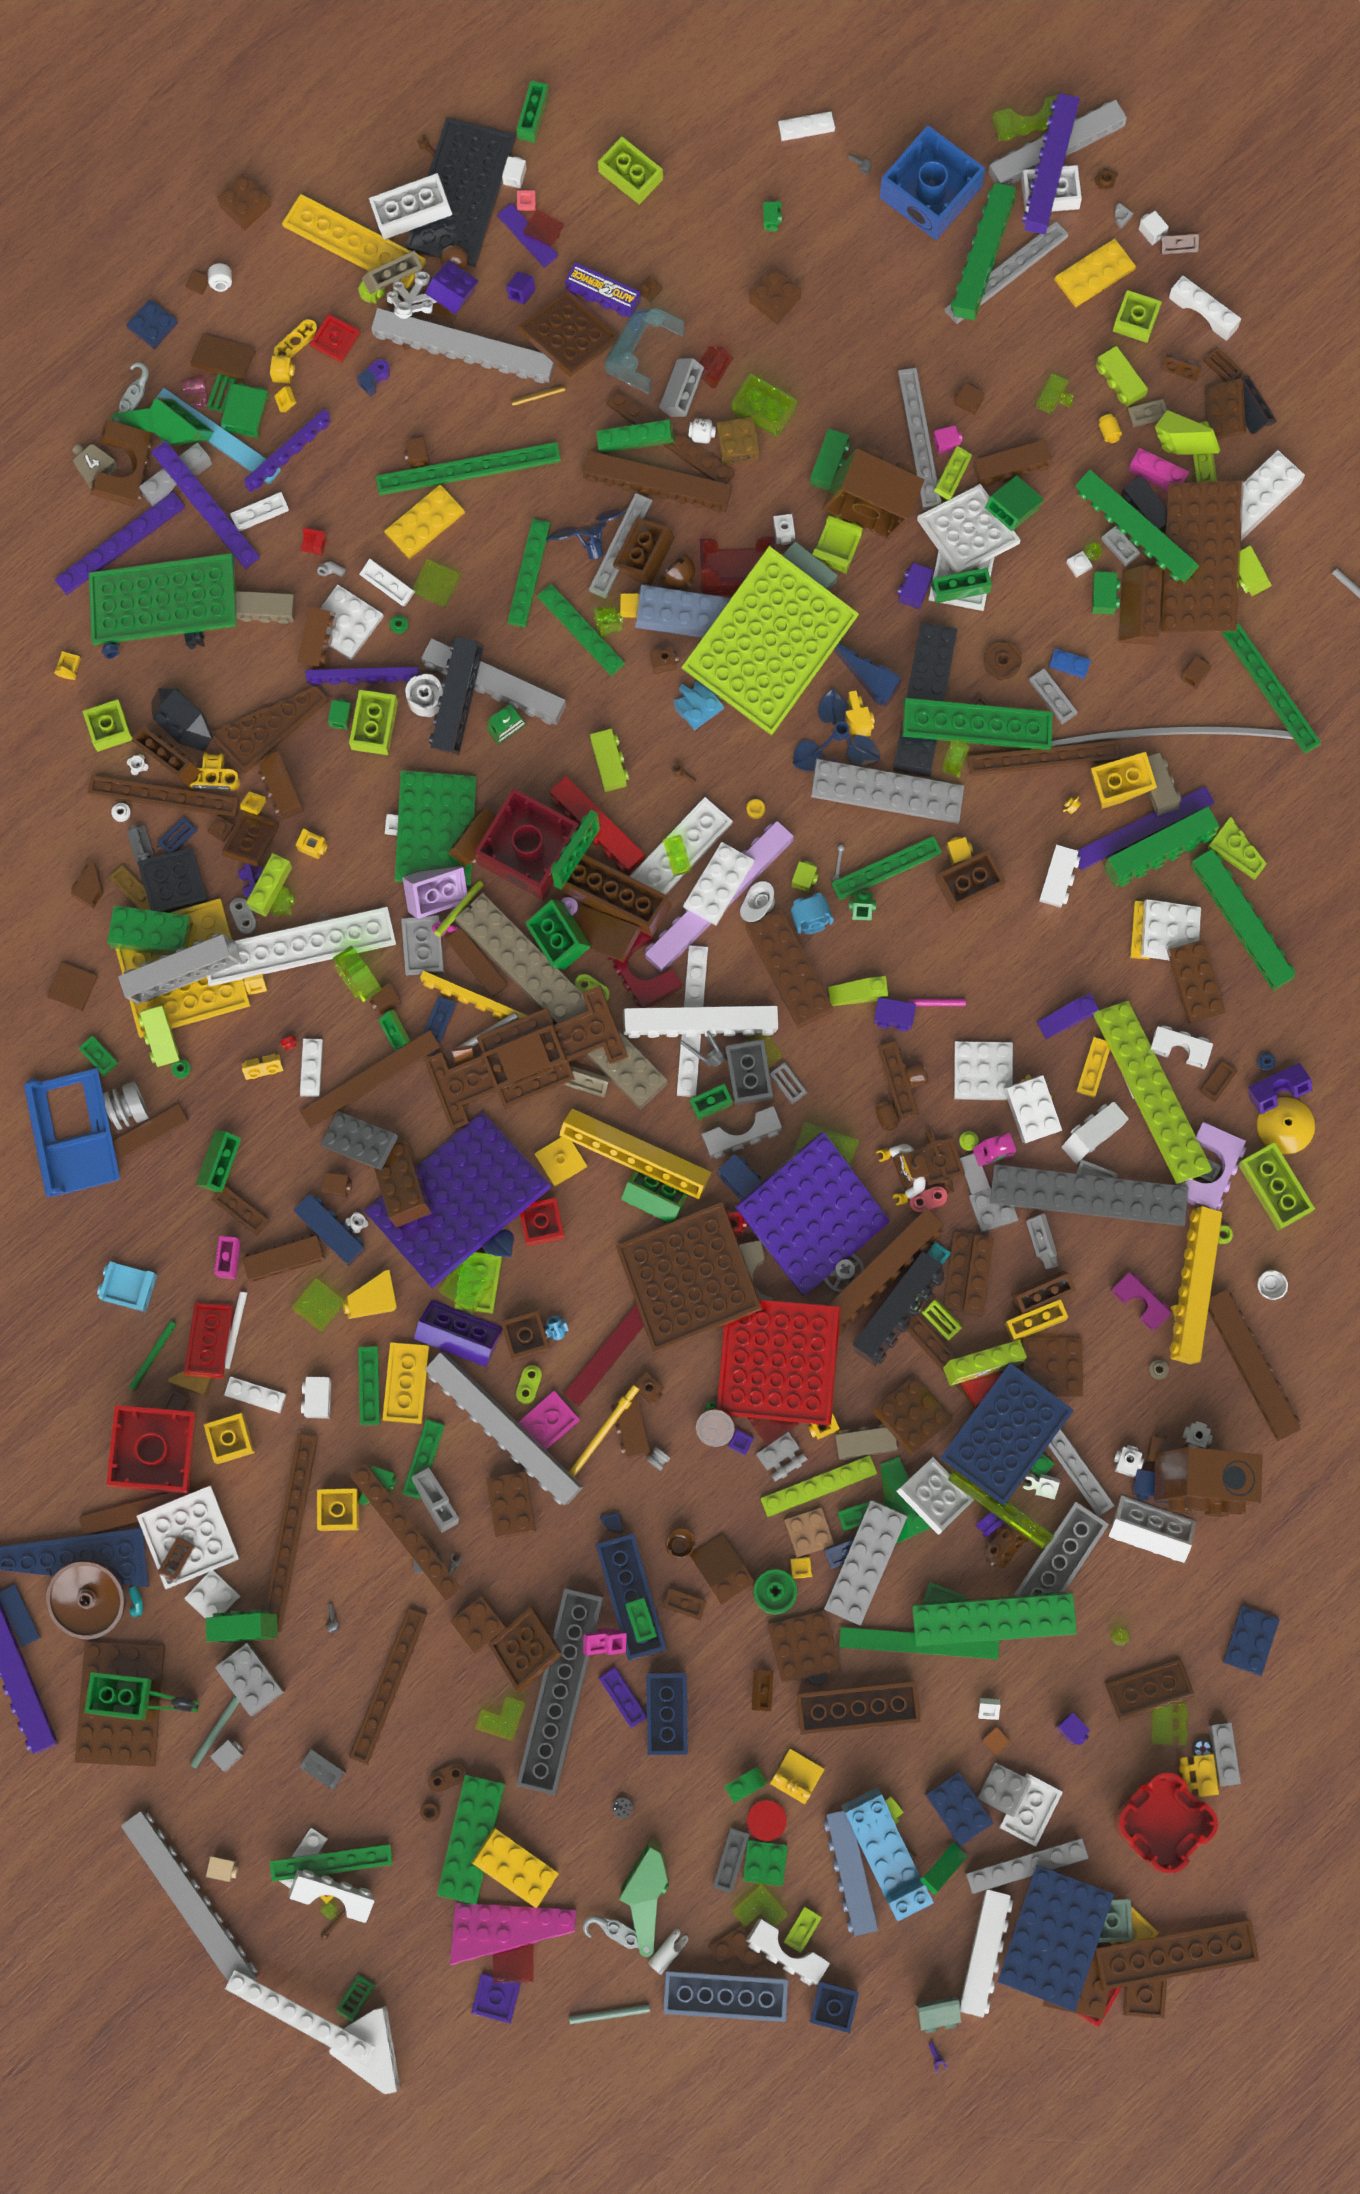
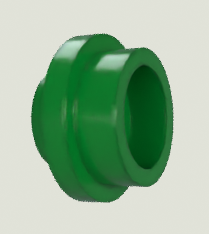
M401 615L394 616L390 620V629L396 634L404 633L408 629L407 619ZM397 622H402L401 626H396L395 624Z
M180 1059L172 1064L171 1071L175 1077L182 1079L190 1074L191 1067L186 1060ZM182 1065L184 1070L180 1072L177 1069Z

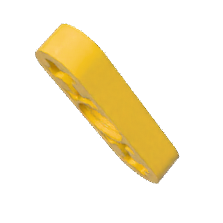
M310 319L304 320L274 348V355L292 358L313 339L318 331L316 323ZM306 327H312V331H306ZM294 337L301 339L298 345L291 344V340ZM279 351L286 352V355H280Z

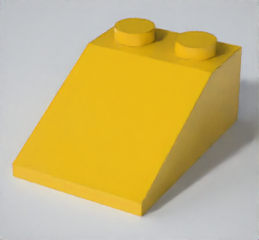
M1146 752L1091 768V776L1102 809L1123 803L1157 788Z

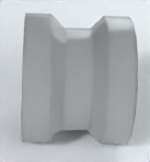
M655 1447L652 1455L648 1456L646 1460L661 1471L665 1462H669L670 1458Z

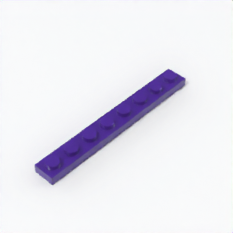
M164 441L151 451V454L246 570L259 560V555L170 445Z
M172 492L55 578L56 583L66 595L70 594L89 579V573L101 571L185 509V506L175 493Z

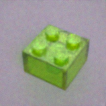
M352 945L333 957L336 963L334 966L335 970L342 977V981L355 998L359 996L362 1002H365L382 990L370 969Z
M464 1261L447 1276L438 1292L472 1315L494 1282L491 1278Z

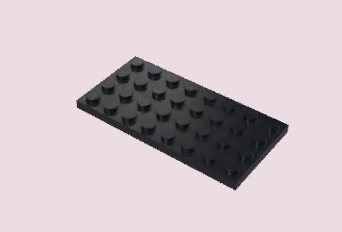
M446 117L428 177L438 173L452 215L412 229L406 243V249L441 259V253L444 248L449 245H458L468 255V266L476 267L503 182L502 175L506 161L511 156L515 144V134Z

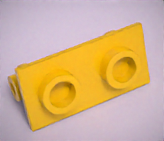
M274 1053L262 1057L263 1063L259 1062V1058L245 1060V1063H242V1070L246 1080L283 1071L280 1055H275Z

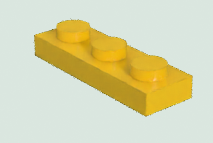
M1143 901L1134 902L1130 958L1149 959V957L1141 956Z
M1093 1037L1076 1092L1095 1098L1110 1051L1105 1040Z

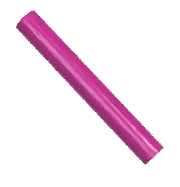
M908 999V1003H914L916 1006H966V999Z

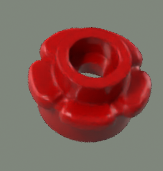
M294 1035L280 1040L282 1045L280 1047H285V1050L296 1047L295 1043L298 1040L295 1039Z

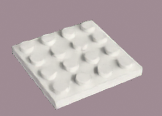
M981 484L919 515L917 521L955 574L966 572L1020 544V538L1014 530L1011 532L984 508L990 497Z
M212 1486L137 1515L158 1570L177 1537L195 1545L176 1583L160 1575L165 1589L240 1559ZM180 1545L177 1546L178 1549L184 1552L188 1551V1549ZM174 1552V1554H173L174 1556H176V1557H178V1558H180V1559H183V1558H184L183 1556H181V1555H179V1554H177V1553H175V1552ZM170 1560L169 1562L177 1567L180 1565L179 1563L173 1560ZM166 1567L165 1569L171 1572L172 1574L176 1572L168 1567Z

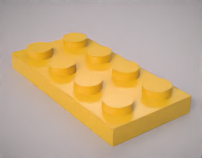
M1113 239L1055 276L1054 280L1076 308L1134 271L1136 266L1117 240Z
M439 485L384 532L401 552L410 559L460 518L465 511Z
M390 1342L383 1421L422 1424L427 1379L425 1369L428 1366L430 1346Z
M494 1828L471 1862L535 1908L538 1907L559 1874Z

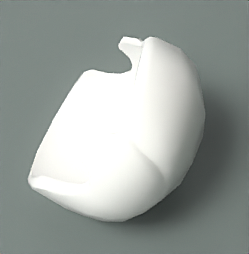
M1269 1270L1262 1273L1258 1278L1257 1288L1265 1298L1276 1300L1285 1295L1288 1289V1282L1281 1272Z

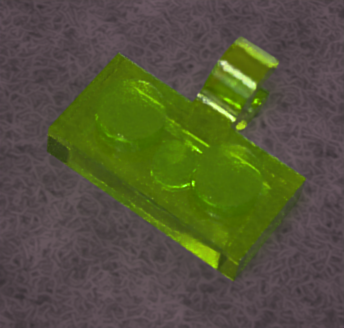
M1052 373L1036 403V407L1050 414H1053L1059 402L1067 407H1071L1074 402V396L1064 393L1069 380Z

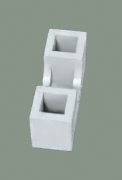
M1158 1026L1151 1043V1050L1155 1054L1168 1057L1172 1047L1182 1046L1188 1053L1186 1064L1205 1069L1213 1043H1210L1208 1039L1198 1037V1039L1191 1037V1034L1180 1031V1033L1172 1031V1028L1168 1026Z

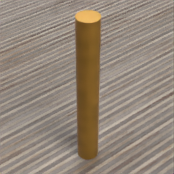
M564 385L516 398L511 400L512 407L557 395L565 392Z

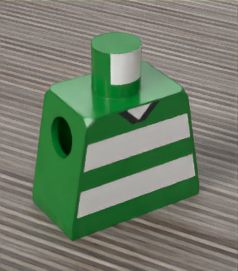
M509 704L489 718L487 732L499 745L527 724L512 705Z

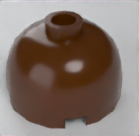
M684 554L683 559L681 557L678 558L666 570L667 573L659 577V580L672 590H679L683 587L687 589L694 582L692 578L695 575V565Z

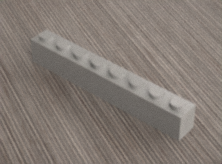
M1116 100L1111 103L1106 102L1101 108L1089 111L1080 119L1075 118L1066 156L1125 126L1127 117ZM1044 135L1033 143L1025 144L1017 151L1009 152L1006 157L992 161L989 165L988 174L993 182L1011 185L1022 179L1023 170L1036 169L1037 163H1041L1039 158L1041 147L1045 148L1046 144L1043 143Z
M431 638L421 657L424 667L431 671H434V669L440 671L441 675L447 677L446 663L448 659H451L452 654L450 647ZM482 661L480 662L474 690L481 694L485 692L496 701L500 702L503 700L508 705L511 704L514 709L520 708L531 717L537 716L546 724L551 725L552 723L557 725L566 708V700Z

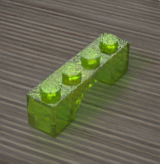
M1058 95L1045 98L1042 110L1033 116H1020L1011 108L993 113L992 124L998 141L1003 139L1009 140L1017 135H1027L1031 131L1046 129L1049 115L1053 116L1054 111H1051L1053 100H1057Z

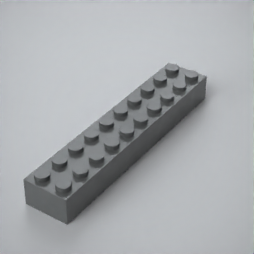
M564 1589L553 1638L563 1654L544 1670L516 1786L557 1795L590 1655L583 1653L584 1634L596 1632L604 1602L602 1597Z

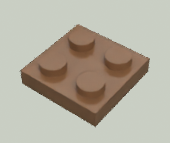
M822 1507L784 1520L796 1558L834 1545Z

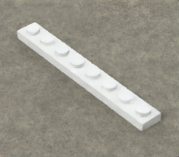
M689 946L684 1007H703L708 947ZM682 1034L681 1040L700 1053L701 1034H697L695 1037H687L686 1034ZM682 1044L677 1096L696 1097L699 1057Z
M234 1970L225 1988L366 2066L375 2048L374 2045L237 1970Z

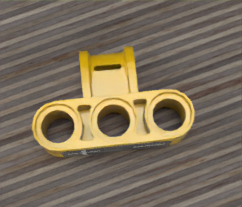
M204 752L202 768H197L201 773L198 775L197 780L188 786L191 789L235 791L240 787L241 781L236 771L224 769L223 753L208 755V753ZM210 777H217L214 782H208ZM235 777L234 782L227 783L228 778Z

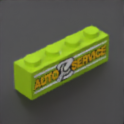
M1017 1340L950 1360L943 1369L951 1386L1005 1370L1010 1363L1014 1366H1019L1027 1356L1021 1341Z

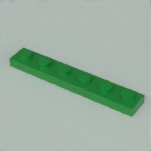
M532 519L507 621L509 625L524 628L527 626L551 526L550 522Z
M552 584L537 595V598L610 677L625 665L624 661Z
M932 836L832 882L831 886L838 900L841 901L852 896L854 892L863 891L941 855L942 851L935 837Z
M390 1843L269 1860L271 1880L274 1882L294 1879L297 1870L303 1871L304 1869L312 1871L317 1876L392 1865Z

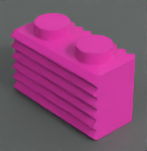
M220 1236L218 1237L220 1240L217 1245L219 1248L216 1253L217 1260L215 1261L217 1263L215 1264L216 1267L214 1269L216 1271L214 1273L218 1278L236 1279L241 1241L235 1237Z

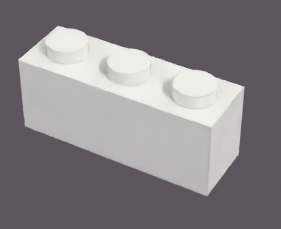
M1056 845L1039 902L1059 908L1062 907V904L1067 903L1070 894L1066 892L1067 887L1073 884L1075 875H1072L1074 867H1078L1081 858L1077 856L1078 851Z

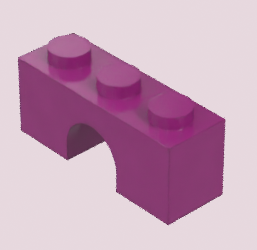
M1129 1272L1111 1292L1124 1305L1133 1298L1141 1299L1145 1303L1146 1310L1139 1319L1154 1332L1172 1314L1169 1311L1170 1307L1163 1301L1159 1302L1155 1298L1156 1294L1149 1287L1146 1289L1141 1284L1142 1280L1136 1274L1132 1275Z

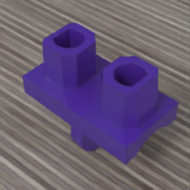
M244 863L245 867L238 870V875L242 881H249V885L243 887L244 895L249 897L263 872V867Z

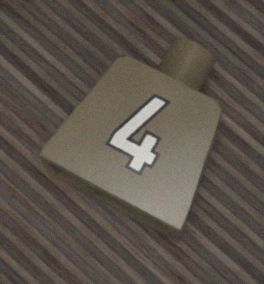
M77 444L72 450L77 456L73 459V462L90 489L93 477L97 472L110 475L118 468L113 458L93 444L89 445L86 449L81 444Z

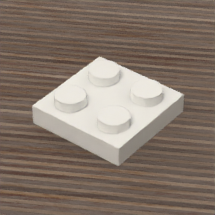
M212 1570L184 1599L206 1619V1617H213V1613H226L241 1596Z

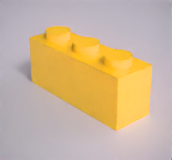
M1060 1299L1008 1320L1005 1326L1012 1342L1064 1322L1068 1319V1315Z

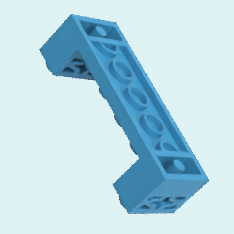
M878 1788L841 1805L896 1920L899 1921L933 1904L934 1902L926 1886L920 1881L921 1877Z

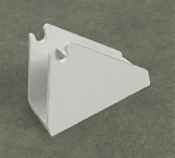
M383 2006L344 2028V2030L375 2046L366 2066L333 2048L329 2052L383 2094L397 2092L400 2089V2082L387 2006Z

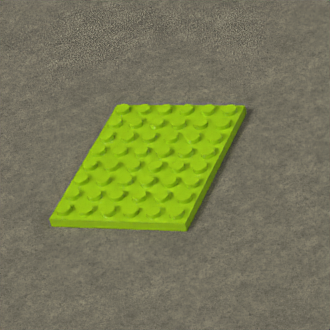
M769 546L681 668L768 734L772 735L859 614Z

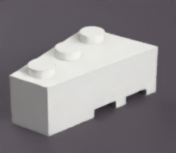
M1112 1102L1109 1106L1104 1104L1097 1110L1098 1114L1096 1116L1091 1114L1084 1121L1086 1124L1082 1127L1079 1124L1071 1131L1072 1135L1062 1146V1149L1076 1165L1086 1154L1095 1150V1147L1107 1140L1129 1120L1115 1102Z

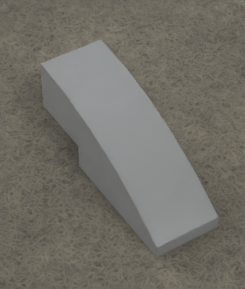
M427 1468L412 1476L416 1489L440 1532L443 1533L457 1525L459 1517L450 1505L449 1498L431 1470Z

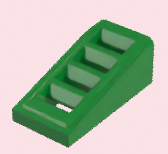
M358 1974L338 2005L336 2012L349 2021L354 2022L373 1991L375 1984ZM358 1983L368 1988V1990L365 1992L357 1987ZM355 1990L359 1994L363 1995V1998L361 1999L354 1995L353 1991ZM351 1998L359 2004L355 2006L348 2000ZM344 2006H348L349 2008L354 2010V2012L350 2013L349 2011L344 2009Z

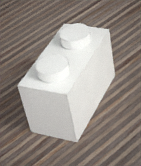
M306 1377V1382L302 1383V1394H305V1401L301 1403V1413H304L306 1418L330 1419L332 1380L329 1377Z

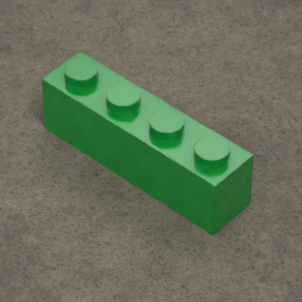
M670 420L597 431L598 448L602 454L675 443L673 424Z

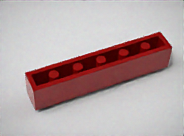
M567 776L550 790V800L556 807L560 805L564 809L563 813L569 819L573 818L579 826H581V820L584 815H588L590 810L598 813L600 830L592 843L595 846L599 844L603 848L602 852L608 859L613 858L617 862L615 865L621 872L626 871L630 874L645 860V854Z

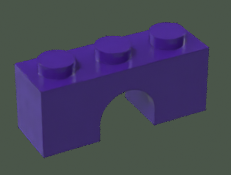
M1298 1063L1249 1086V1097L1259 1113L1263 1114L1278 1106L1276 1094L1280 1091H1289L1295 1098L1312 1091L1311 1078L1302 1065Z

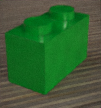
M1094 572L1092 588L1093 614H1114L1116 608H1119L1120 597H1117V590H1120V579H1117L1116 572Z
M725 1084L689 1099L697 1121L733 1106V1101Z

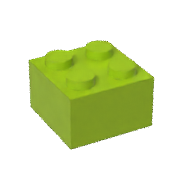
M1127 290L1116 318L1113 332L1148 343L1162 301Z
M1251 545L1241 550L1239 571L1241 578L1239 582L1245 593L1249 592L1251 596H1254L1271 587L1272 584Z
M118 699L83 711L92 743L97 752L133 739L123 707Z

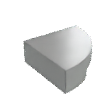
M1118 203L1114 216L1117 225L1121 229L1131 219L1133 212L1121 203Z

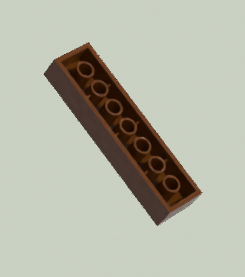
M927 1208L828 1305L841 1307L839 1336L846 1330L845 1325L848 1322L852 1324L859 1317V1311L862 1308L864 1310L868 1309L873 1303V1298L876 1295L878 1297L887 1290V1284L890 1281L894 1283L901 1276L903 1268L907 1270L914 1263L917 1254L920 1256L922 1252L928 1249V1243L931 1241L934 1243L941 1237L944 1224Z

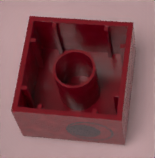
M513 788L475 851L477 863L479 866L544 900L554 884L551 867L556 860H559L562 849L565 845H569L573 832L578 830L580 826L575 821Z

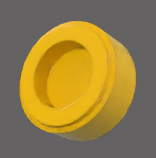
M759 799L749 801L746 807L748 816L753 819L761 818L765 813V804Z

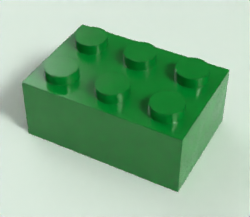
M551 899L525 923L553 968L567 969L591 947L564 902Z
M259 1609L249 1610V1612L213 1613V1617H206V1642L225 1643L278 1638L277 1614H270V1610Z

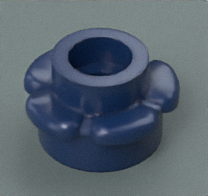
M113 642L106 643L101 653L106 659L115 658L119 655V645H114Z
M1261 1053L1257 1059V1065L1263 1071H1269L1276 1065L1275 1056L1271 1053Z

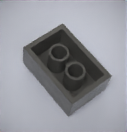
M764 1040L725 1046L735 1106L772 1100L773 1093Z

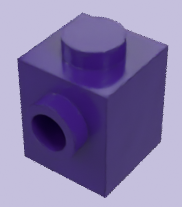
M517 272L506 285L509 300L525 304L536 291L533 277L521 272Z

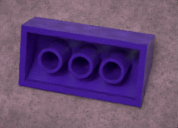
M431 1300L418 1322L414 1339L486 1367L494 1353L503 1328Z

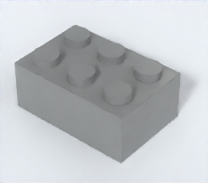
M246 1643L215 1667L250 1716L256 1715L285 1692L249 1643Z

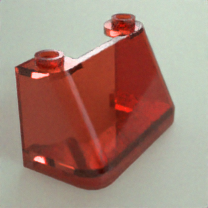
M774 536L761 537L756 541V548L719 549L716 540L709 538L700 539L702 593L718 597L733 596L766 549L770 546L775 550Z

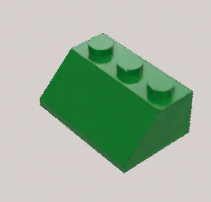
M635 1171L626 1185L621 1200L665 1222L672 1223L678 1218L689 1195Z

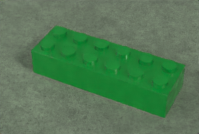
M1206 807L1109 857L1104 870L1115 888L1118 886L1124 887L1131 883V879L1135 877L1139 879L1148 874L1147 871L1154 868V870H1157L1164 866V862L1168 860L1172 862L1181 857V853L1185 851L1190 853L1197 848V845L1211 842L1217 834L1219 824L1209 807Z
M465 1775L437 1896L475 1905L478 1904L485 1872L471 1862L493 1828H496L506 1784Z

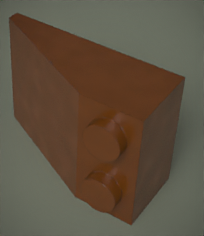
M723 1534L690 1555L721 1605L755 1584Z

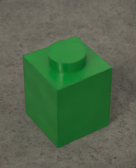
M344 699L332 700L328 717L330 727L349 729L352 714L351 703Z

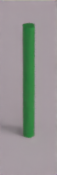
M169 1321L128 1386L130 1389L136 1390L176 1327V1324L172 1321Z

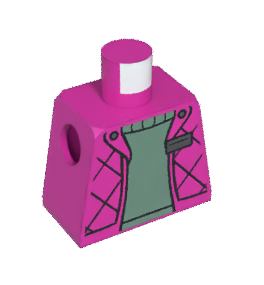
M1010 1133L984 1140L972 1149L979 1167L1011 1158L1016 1152Z

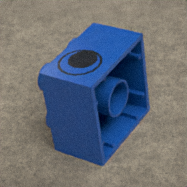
M927 125L882 177L880 199L937 241L982 189L985 167Z

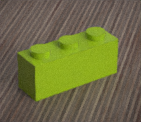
M1117 346L1098 357L1096 364L1098 372L1106 377L1108 386L1116 391L1117 397L1122 404L1124 403L1128 408L1146 397L1148 388Z
M612 729L590 734L604 791L608 792L627 787L626 780H629L627 769L622 768L621 763L624 762L622 751L618 752L617 745H619L617 734L613 735Z
M272 853L246 902L250 910L265 917L267 916L292 869L290 861Z
M164 1004L141 1010L138 1020L140 1026L145 1027L146 1034H144L146 1044L151 1046L152 1052H149L152 1063H156L157 1067L179 1061L180 1055Z

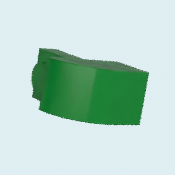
M757 1766L724 1787L735 1804L767 1785L768 1781L760 1767Z

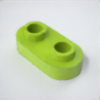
M582 974L576 978L575 987L581 993L601 986L608 1002L610 993L606 986L587 974ZM586 982L588 983V987L583 988L581 987V984Z
M527 1366L522 1372L516 1396L523 1404H530L536 1398L542 1379L541 1370L537 1366ZM535 1372L536 1375L534 1378H529L528 1374ZM528 1390L530 1392L529 1396L524 1397L522 1395L523 1391Z

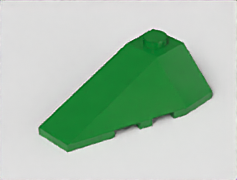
M899 1456L880 1464L884 1505L907 1515L896 1544L931 1529L929 1524L897 1492L909 1480Z

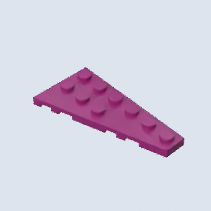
M455 1903L450 1965L514 1949L525 1944L536 1943L540 1940L575 1932L576 1910Z

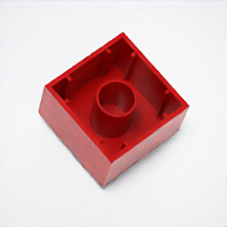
M115 1405L106 1485L110 1488L189 1494L197 1424L196 1413Z

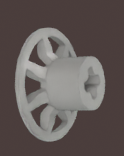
M852 1254L850 1257H853L857 1262L852 1263L849 1260H841L836 1265L835 1270L828 1275L837 1277L834 1286L827 1277L824 1279L829 1288L841 1293L843 1290L836 1288L839 1283L845 1281L846 1286H848L850 1279L858 1276L855 1273V1267L858 1264L860 1265L861 1272L864 1270L862 1261L855 1254Z

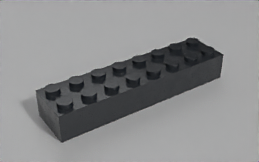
M920 623L906 698L944 702L957 634L956 628ZM902 719L893 770L930 777L937 740L902 737Z

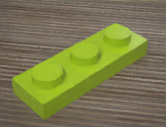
M956 446L933 491L950 500L972 455Z

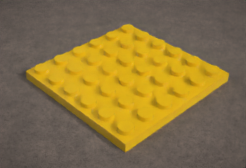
M221 899L171 912L173 914L188 915L192 920L188 948L198 941L205 942L210 940L211 936L215 934H224L232 939ZM116 949L122 975L126 970L138 969L142 964L146 962L153 963L158 961L159 957L164 956ZM207 977L141 1004L129 1000L140 1038L146 1034L145 1027H141L138 1020L140 1011L153 1006L164 1004L171 1029L250 1006L243 979L209 986Z

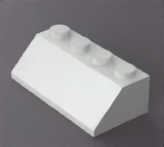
M1121 1495L1111 1524L1109 1537L1185 1563L1192 1546L1196 1521Z

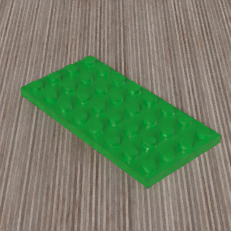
M232 553L89 573L91 643L93 645L237 627L234 556Z

